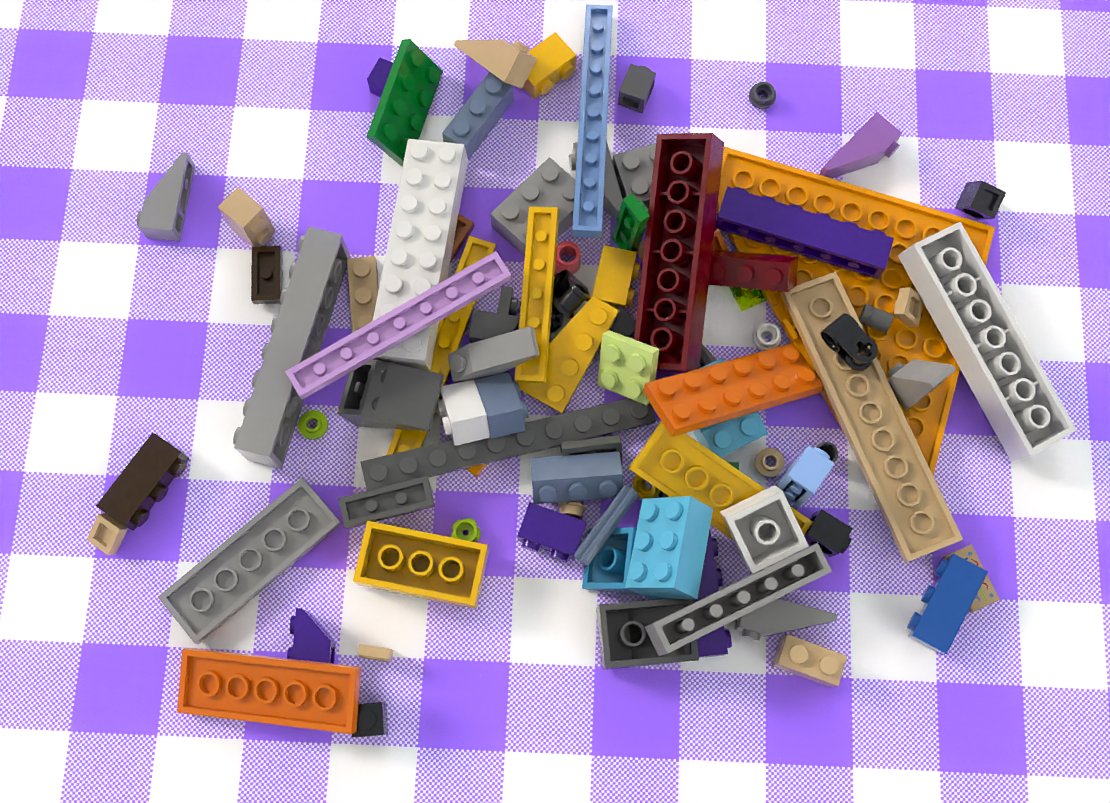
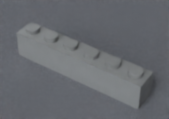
M816 543L646 626L645 629L658 656L665 655L832 572V569L819 544Z

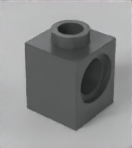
M630 64L619 90L617 105L643 114L654 88L656 72L651 71L646 66Z

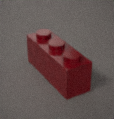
M713 250L709 285L789 292L797 285L798 257Z

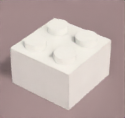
M775 485L720 511L745 566L752 574L809 547L784 492Z

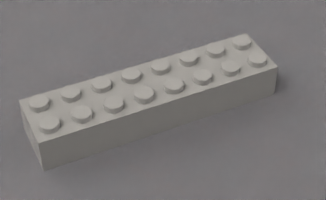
M308 226L306 234L302 235L299 239V255L297 261H293L290 266V282L288 288H284L281 293L280 305L282 306L279 315H275L272 320V335L269 343H265L262 349L261 358L263 362L260 371L257 370L253 376L252 387L254 389L251 398H248L243 406L244 419L242 425L237 427L233 436L234 448L247 461L281 470L304 399L302 400L299 397L285 371L320 352L347 269V259L351 257L342 234Z

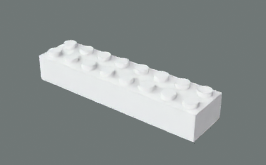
M408 139L373 321L447 279L468 165L464 144ZM439 322L372 360L431 371Z
M961 222L913 244L898 255L1011 462L1032 456L1077 431Z

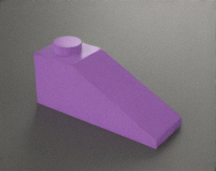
M876 112L823 166L819 175L833 179L878 164L884 156L890 158L900 146L897 141L902 132Z

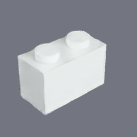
M474 379L442 386L440 391L441 399H438L437 403L440 417H443L442 422L445 434L452 435L454 445L457 446L490 438L487 414Z

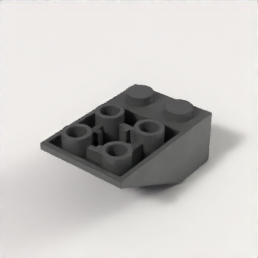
M371 360L348 374L337 414L357 427L430 432L444 375L385 361Z

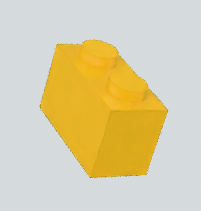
M556 32L528 51L537 58V61L523 88L535 99L541 94H547L551 91L554 84L561 79L569 78L576 69V54Z
M603 245L592 296L616 309L621 306L625 310L626 305L631 306L635 289H630L631 279L637 280L641 264L635 262L637 252Z

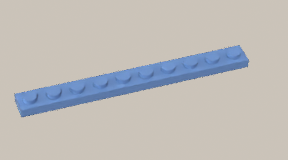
M586 4L572 237L602 238L613 5Z

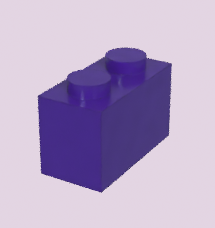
M529 502L517 539L522 542L521 547L527 550L538 552L540 548L551 552V558L567 562L568 558L571 560L575 559L574 554L579 548L587 522Z

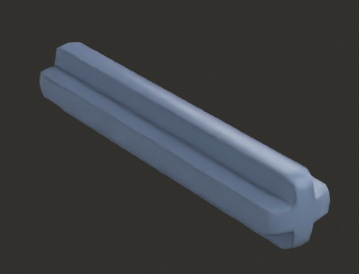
M628 485L623 486L575 552L574 557L576 560L586 566L591 563L638 498L636 490Z

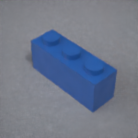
M955 554L949 556L947 560L942 558L934 572L938 576L934 586L928 585L920 601L925 604L920 614L914 612L907 625V628L911 630L908 637L940 655L947 654L988 571Z

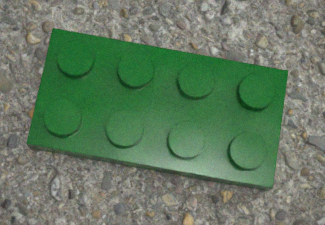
M411 39L401 41L366 136L400 166H403L408 139L419 140L443 70Z

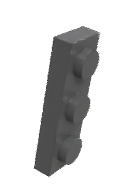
M428 476L338 498L345 529L366 525L367 521L377 522L435 507Z

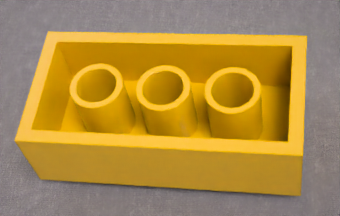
M367 521L353 582L362 587L477 610L489 547L487 544Z

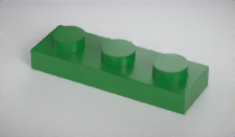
M633 194L622 200L611 238L618 248L637 252L650 216L645 204L642 201H638Z

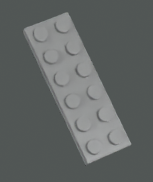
M302 477L160 594L158 598L194 644L198 645L342 523Z

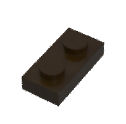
M281 246L252 247L251 301L253 304L280 303L283 286V250Z

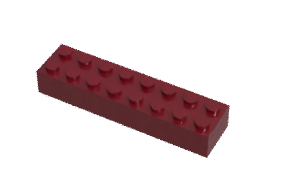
M713 133L657 134L648 210L650 217L646 228L634 340L659 349L657 371L684 373L699 369L724 151V142Z

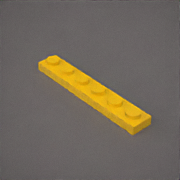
M529 206L519 329L529 326L534 327L540 355L516 366L515 381L546 383L560 212L558 207Z

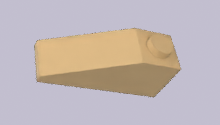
M503 39L456 40L454 43L455 47L500 80L521 89L537 61V58L528 52L530 47L518 40H515L514 43Z

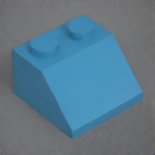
M615 528L588 566L584 565L582 589L640 595L625 588L637 528Z

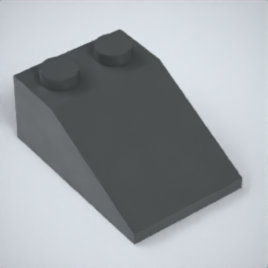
M660 599L599 604L596 608L602 670L698 661L697 639L668 654L658 656L645 629L646 626L693 604L692 599Z

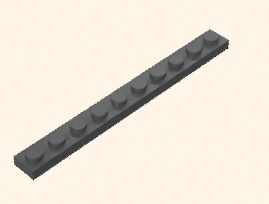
M627 398L525 422V431L493 439L486 438L457 446L454 445L453 440L360 461L366 489L369 491L428 476V478L558 447L561 446V442L591 439L654 424L656 419L651 403L645 405Z

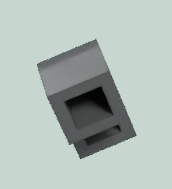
M502 286L497 313L474 309L469 332L470 344L519 330L520 317L513 316L517 312L518 298H514L512 287Z

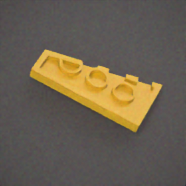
M592 296L549 343L546 383L518 382L520 390L560 413H564L601 346L602 334L610 330L620 310Z

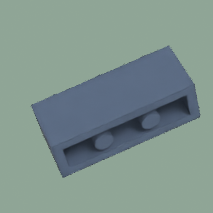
M489 72L442 132L443 142L464 144L469 160L514 102L513 85L503 82Z
M619 451L530 458L534 504L615 498L623 488V470Z

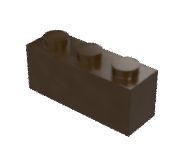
M152 433L96 507L123 526L134 531L147 521L150 515L149 511L154 504L160 502L166 496L169 489L168 486L173 479L178 478L187 467L186 462L189 460V457L155 433Z

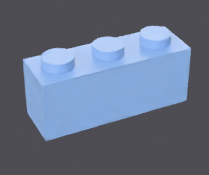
M808 446L789 466L776 485L784 492L789 505L795 510L815 494L835 464L829 460L830 457L826 452L817 447L811 448Z

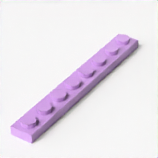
M497 251L285 372L299 397L303 400L512 280V275Z

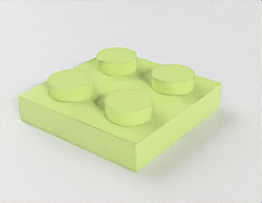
M606 331L602 334L597 385L648 405L650 402L644 394L643 388L645 383L656 380L659 349L613 331Z

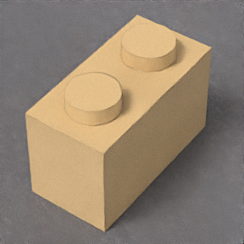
M239 187L218 206L231 230L251 247L265 245L271 240L275 229L264 208Z
M786 634L780 637L772 666L831 688L839 686L847 656Z

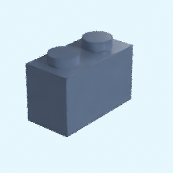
M505 372L475 379L476 387L487 414L490 439L525 431L524 419L529 418L525 400H519L522 399L518 382L513 383L510 373Z

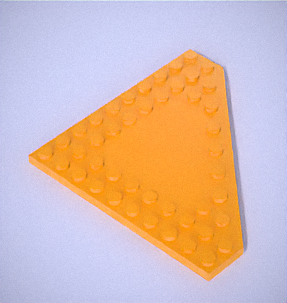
M724 147L717 216L727 186L731 188L740 187L760 197L769 196L774 198L776 202L786 205L795 204L802 207L803 210L812 213H824L829 215L831 219L841 222H853L860 228L870 231L879 230L884 232L886 236L894 238L886 269L878 279L727 232L738 252L798 257L797 285L836 271L858 319L865 304L874 305V307L894 315V304L898 299L900 288L911 287L918 294L898 255L913 244L958 222L962 223L986 266L995 230L993 226ZM761 290L790 342L795 345L819 378L781 296L782 292ZM924 304L918 326L908 327L895 315L886 334L868 326L864 327L863 324L861 325L865 333L877 344L878 353L876 357L887 380L890 378L887 372L900 362L905 366L913 359L950 364L957 369L909 410L905 411L900 405L934 476L960 368ZM823 387L820 393L843 430Z

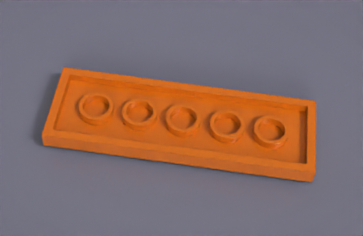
M790 343L645 383L643 392L671 437L818 394L824 385L795 345Z
M185 648L182 649L177 713L353 734L357 731L361 667Z

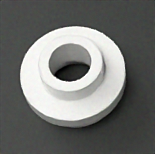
M772 323L759 324L752 334L753 343L763 351L778 347L782 338L779 328ZM768 334L771 337V341H764L762 335Z

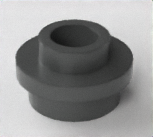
M759 82L752 86L749 92V101L754 107L767 109L774 104L776 91L770 83ZM758 95H764L766 99H762Z

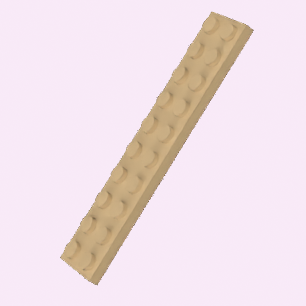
M835 271L797 285L789 292H782L781 296L819 379L824 385L825 392L904 563L962 541L963 538L877 357L874 358L871 365L864 371L853 370L835 351L826 345L820 335L823 329L843 313L852 316L864 331L837 272ZM863 351L861 353H857V355L859 356L865 354Z

